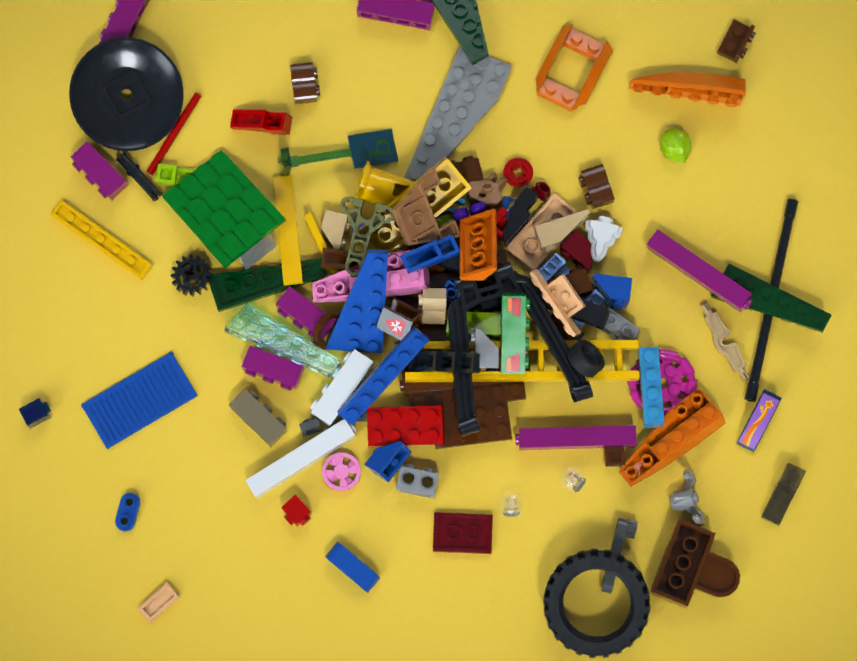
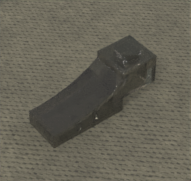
M789 462L785 465L761 518L777 526L780 525L805 475V470Z

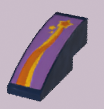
M765 389L762 391L736 443L737 445L751 452L755 451L782 399L781 397Z

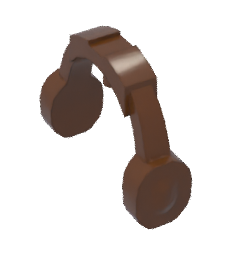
M336 311L324 313L314 327V341L312 345L321 352H324L326 347L321 342L320 336L329 320L333 318L336 321L338 320L340 313Z

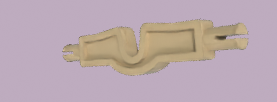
M708 303L702 305L701 308L706 315L704 320L713 334V344L716 350L726 357L733 372L738 371L743 381L749 379L750 377L744 368L746 362L735 342L728 345L722 343V340L730 335L728 328L722 322L718 313L712 312Z

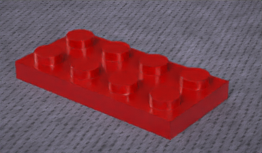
M444 405L369 407L367 409L368 446H386L401 441L404 445L445 444Z

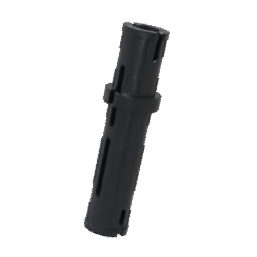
M125 152L120 154L121 158L117 157L116 161L127 171L126 174L131 176L153 202L158 200V196L161 197L163 193L156 188L139 169L140 166L135 164Z

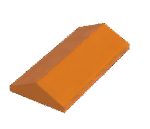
M495 208L460 219V279L484 281L497 270V223Z

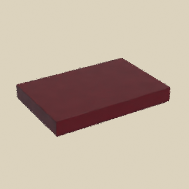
M434 512L433 552L491 554L493 515Z

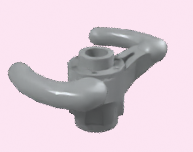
M686 469L683 473V478L688 480L681 491L673 492V495H670V503L673 510H687L693 515L692 519L695 524L702 526L705 523V516L696 504L699 503L697 491H694L696 476L692 470Z

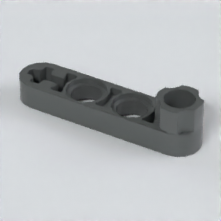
M618 518L611 552L621 554L624 538L634 539L638 522ZM605 571L602 592L611 594L616 575Z

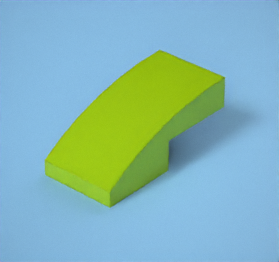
M158 164L156 183L174 187L195 170L178 168L175 165Z

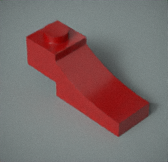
M233 109L230 128L233 130L265 132L273 135H290L293 117L286 112Z

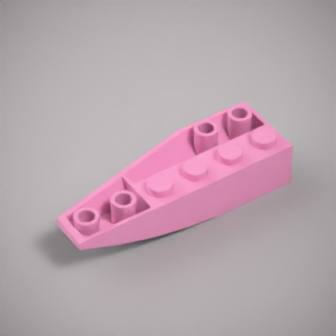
M412 250L388 253L386 298L422 293L423 288H430L428 268L408 274L400 255ZM360 265L353 266L350 270L357 272ZM343 270L312 283L313 302L346 301L357 275H350L346 270Z

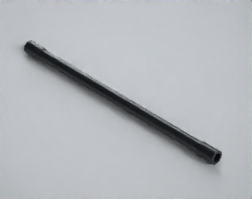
M787 199L784 222L770 282L771 285L777 288L780 286L792 225L798 206V201L794 199ZM763 315L750 380L747 384L744 398L746 401L756 402L759 379L773 316Z

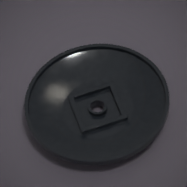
M129 37L110 39L89 50L77 64L71 77L69 88L70 106L80 128L96 143L117 151L142 150L161 141L173 129L179 119L184 98L180 74L169 56L160 48L147 41ZM128 89L132 92L130 100L122 99L121 92Z

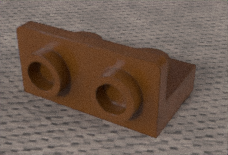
M733 20L717 54L737 63L739 57L743 59L748 50L745 48L747 42L751 43L756 34L753 32L755 26L751 25V27H748Z

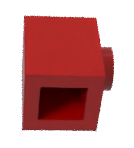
M296 494L281 507L286 514L284 518L290 525L295 524L298 527L301 524L304 526L311 519L309 517L312 514L311 511Z

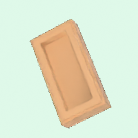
M166 582L137 609L152 623L176 602L180 596Z

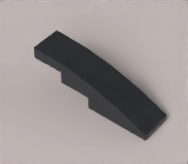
M420 351L410 361L409 371L479 373L480 354Z

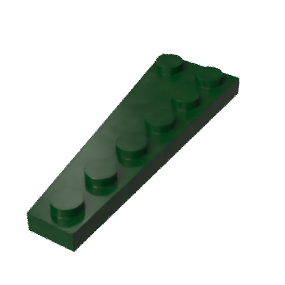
M322 258L301 261L303 284L284 286L282 264L251 270L245 269L238 272L213 274L208 279L211 281L209 285L218 312L286 291L289 286L296 288L328 277L326 270L321 268Z
M728 264L723 273L752 293L751 300L753 302L748 310H754L821 333L824 332L832 317L831 314L731 264ZM714 294L711 295V298L724 302Z

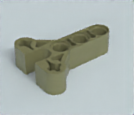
M345 197L341 200L340 208L347 214L354 229L345 264L348 274L358 275L360 268L357 272L351 271V262L356 261L361 267L368 252L372 234L385 223H391L395 220L392 213L393 207L376 203L373 217L365 219L362 215L365 200L355 197ZM352 200L351 203L354 204V206H358L359 208H350V210L348 211V207L345 206V203H349V201ZM389 209L392 217L385 220V216L378 212H386ZM363 223L369 227V231L365 235L359 232V226ZM357 242H361L364 245L362 253H357L354 249Z

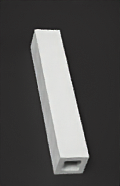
M343 419L245 481L256 499L356 438L354 434L356 429L354 425L349 422L347 423Z

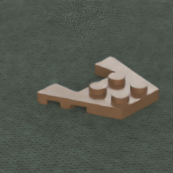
M429 168L392 209L405 245L410 246L440 240L451 234L454 238L460 237V231L455 220H450L438 227L425 194L441 184L435 168Z

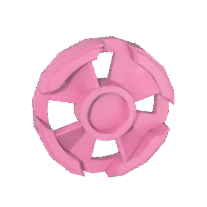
M335 453L331 455L322 467L324 481L331 489L347 491L352 489L359 481L360 465L348 453ZM343 457L351 460L347 466L343 464ZM329 463L335 467L334 470H326ZM349 473L357 474L354 481L348 477ZM336 479L340 480L339 487L333 485Z

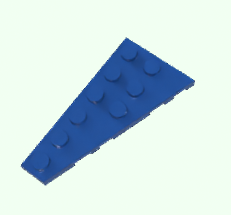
M368 249L353 287L326 343V350L354 351L355 349L358 352L382 354L384 332L377 328V323L386 301L388 250Z

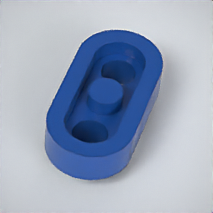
M126 493L120 500L115 524L123 532L131 531L136 524L141 502L134 493ZM129 499L133 500L131 506L127 505V500ZM123 518H128L126 525L122 524Z

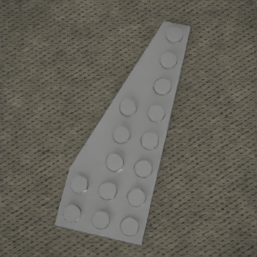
M459 47L404 178L415 182L445 156L449 157L478 122L498 102L512 69L511 65L487 57L472 66L462 48Z

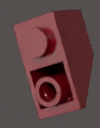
M575 229L560 246V254L566 260L573 261L576 268H580V270L585 268L587 274H589L592 269L590 241Z

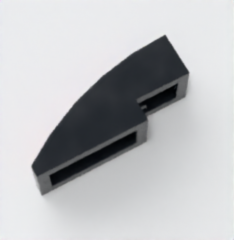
M527 186L518 196L508 216L503 240L505 246L532 219L528 211L538 201V195Z

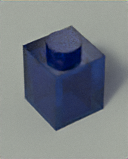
M40 398L19 408L25 423L30 429L51 418L49 415L51 409L46 401L43 402Z

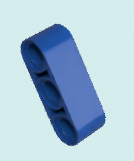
M339 542L325 556L367 593L380 579L374 571Z

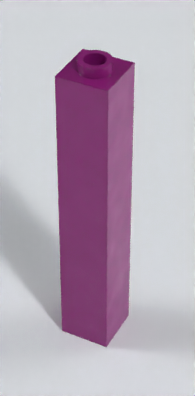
M658 229L646 244L647 249L740 313L743 309L747 310L752 304L751 292Z
M636 425L519 429V434H515L516 446L519 445V451L590 449L610 446L635 447L637 445Z

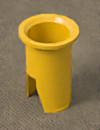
M367 161L354 197L374 204L387 205L397 197L392 195L393 190L404 191L414 181L373 168L370 165V161Z

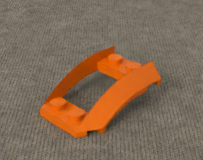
M573 24L562 27L535 79L537 83V96L570 112L578 109L583 104L586 105L596 82L613 52L608 41L605 44L573 29ZM563 46L595 61L580 94L547 78Z

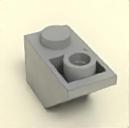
M474 327V332L470 334V343L474 344V351H470V353L480 354L479 368H498L499 348L478 327Z

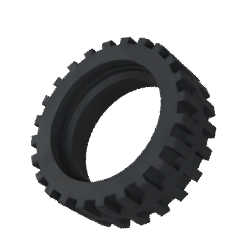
M596 548L588 551H579L573 556L570 555L556 567L545 589L543 601L544 615L549 629L552 630L557 641L560 640L564 644L565 648L568 650L572 649L580 656L584 654L588 655L589 658H595V656L606 658L614 653L619 654L626 647L633 645V642L642 635V631L647 625L650 613V596L643 575L631 561H628L619 553L611 552V550H597ZM588 570H605L616 575L625 584L630 595V611L626 621L619 629L605 636H590L578 631L568 621L564 612L563 598L567 586L577 575Z

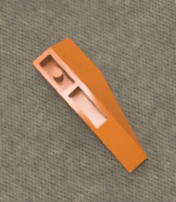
M664 73L631 79L629 89L639 93L648 91L658 96L667 94L672 98L686 97L691 101L704 100L709 104L723 103L728 107H737L741 105L746 94V79L709 73Z
M700 388L696 389L665 414L664 426L654 428L619 470L620 475L631 487L665 468L726 424L722 413Z

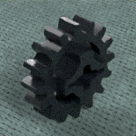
M192 254L189 255V259L183 256L182 262L176 261L178 267H172L175 271V274H171V277L175 279L172 284L177 286L176 290L182 291V294L185 296L188 292L192 297H194L195 292L201 295V289L207 291L206 284H211L208 277L213 276V274L208 271L212 268L210 265H207L208 262L205 259L201 261L199 255L195 259ZM200 266L203 269L204 275H201L200 273ZM180 276L184 278V284L181 283Z

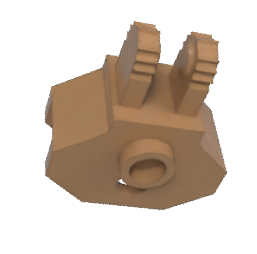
M493 172L487 179L484 178L480 181L470 182L469 184L472 188L468 191L467 195L470 206L479 202H485L487 206L486 211L495 208L497 213L503 207L501 192L507 184V179L503 177L498 183H495L497 174Z

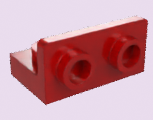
M503 207L496 213L497 239L500 241L504 239V233L501 229L506 225L508 219V211Z

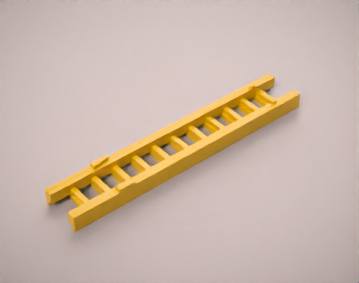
M565 340V342L567 343L569 349H570L577 341H579V340ZM586 340L592 343L602 356L603 350H614L615 370L603 371L602 369L592 378L585 376L586 381H638L640 379L639 371H623L622 350L638 349L639 340ZM429 341L420 351H451L450 341ZM469 341V349L471 351L474 350V344H471ZM492 341L499 348L500 372H486V368H480L479 373H472V382L566 381L557 364L556 371H544V350H548L544 341H529V349H525L538 350V371H525V374H501V341ZM405 372V382H454L453 373Z

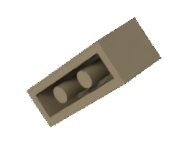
M244 389L229 404V407L272 447L287 432L285 428L287 424L279 416L275 418L271 414L273 410L266 403L262 405L258 401L259 397L252 390L248 392Z

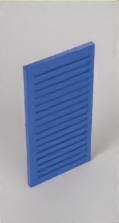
M170 352L81 404V407L86 412L105 447L109 449L197 397V394L175 359L173 352Z

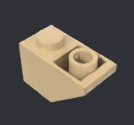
M326 210L321 227L322 233L332 249L344 250L347 239H344L345 232H349L351 226L347 214Z

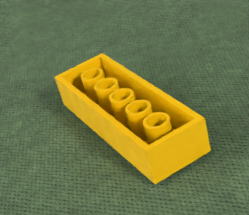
M447 156L432 167L436 169L441 184L425 193L435 218L472 188ZM418 180L387 204V206L394 208ZM389 209L386 212H378L385 216V220L392 217ZM396 220L391 223H385L372 234L371 249L388 250V253H392L405 244ZM363 224L359 228V232L363 235L369 231L367 224Z

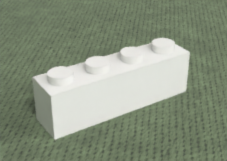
M355 349L352 353L348 352L343 360L345 362L341 369L337 368L332 376L334 378L332 383L326 384L321 392L323 396L320 400L316 399L310 408L312 409V416L316 419L318 418L319 421L328 427L334 425L340 416L337 411L359 388L374 366L372 360Z

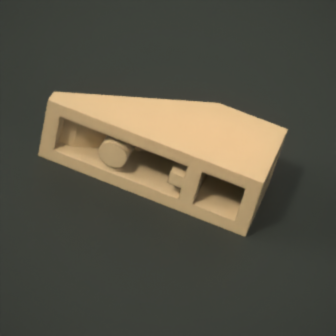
M587 209L535 226L534 233L541 252L555 251L589 217L590 210Z

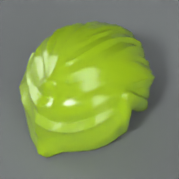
M674 128L665 130L659 141L660 150L663 152L664 157L672 162L685 163L691 152L690 137L683 130Z

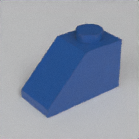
M401 441L376 449L364 465L389 483L412 451Z

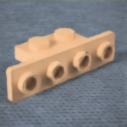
M538 269L531 271L529 274L531 275L532 283L542 291L543 299L550 303L554 315L563 322L565 331L572 335V337L580 335L581 331L571 317L586 305L566 276L562 274L548 284Z

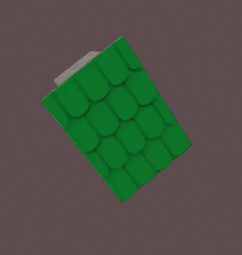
M222 150L214 154L207 162L200 165L194 172L184 177L177 185L168 189L162 195V198L224 268L236 259L246 270L276 247L271 232L286 222L282 214Z

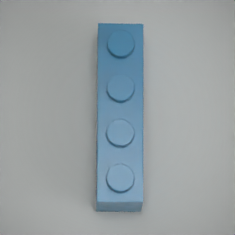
M642 347L638 349L643 427L659 428L664 426L658 347Z

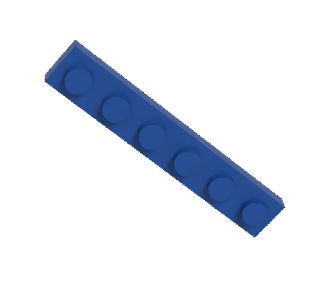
M413 327L337 411L338 415L353 425L430 341L429 338L416 327Z

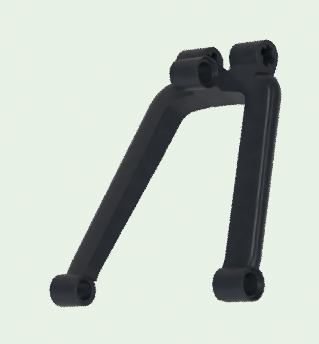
M510 262L498 265L497 270L492 273L495 284L478 289L476 281L461 280L460 277L454 278L459 297L454 299L448 308L451 352L470 353L467 326V311L479 305L483 311L500 306L502 293H525L526 298H530V310L526 311L567 381L573 402L593 397L589 381H586L585 376L580 374L570 363L567 355L569 347L537 290L528 281L516 279ZM453 373L458 416L457 423L461 436L464 437L481 431L475 412L472 373Z

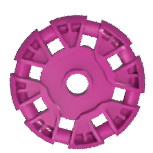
M659 349L661 378L665 379L668 383L666 388H662L663 403L670 402L671 406L665 408L663 405L664 416L671 408L697 389V380L694 377L695 371L691 363L685 357L683 359L677 355V352L669 349ZM638 359L630 371H639ZM672 361L679 364L677 369L670 365ZM686 376L687 382L682 383L681 377ZM640 379L638 381H628V386L631 389L630 396L641 409V391L638 390ZM680 392L684 394L682 399L677 397Z

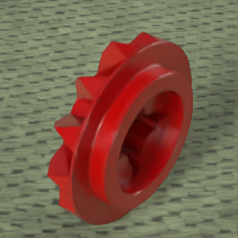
M514 158L509 160L504 166L503 175L511 187L520 188L527 186L532 180L533 168L527 160ZM522 167L521 173L523 174V176L519 175L518 178L515 179V173L513 171H518V169Z

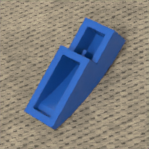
M451 234L438 241L434 240L400 255V258L407 273L410 274L458 256L460 250Z

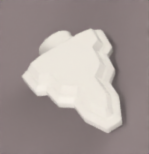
M599 216L597 220H586L585 231L588 232L587 239L591 244L593 262L600 263L606 256L607 249L613 246L615 240L621 236L623 228L614 225L613 219L609 217Z

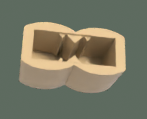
M423 288L422 294L418 295V305H422L418 307V310L423 312L421 324H445L446 288Z

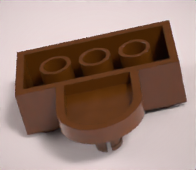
M678 519L649 594L686 608L695 589L718 598L731 595L739 586L740 573L732 561L709 552L716 533Z

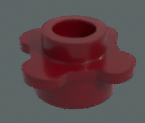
M537 182L535 187H531V190L538 195V199L545 201L546 197L551 195V189L545 182Z

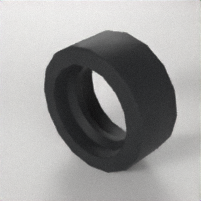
M580 339L568 350L567 355L570 363L583 376L592 378L604 368V358L592 343Z

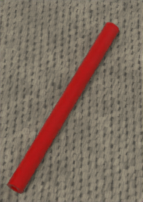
M198 93L193 95L146 172L150 175L154 174L158 164L163 160L200 100L201 95Z

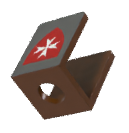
M394 298L390 308L384 307L382 309L377 328L401 341L413 327L418 329L423 312Z

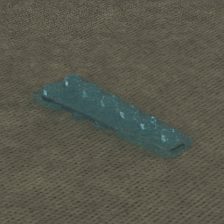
M246 303L225 326L224 331L245 341L248 339L257 343L256 346L266 347L273 350L274 354L289 357L291 361L304 365L306 368L329 378L341 366V360L249 303Z

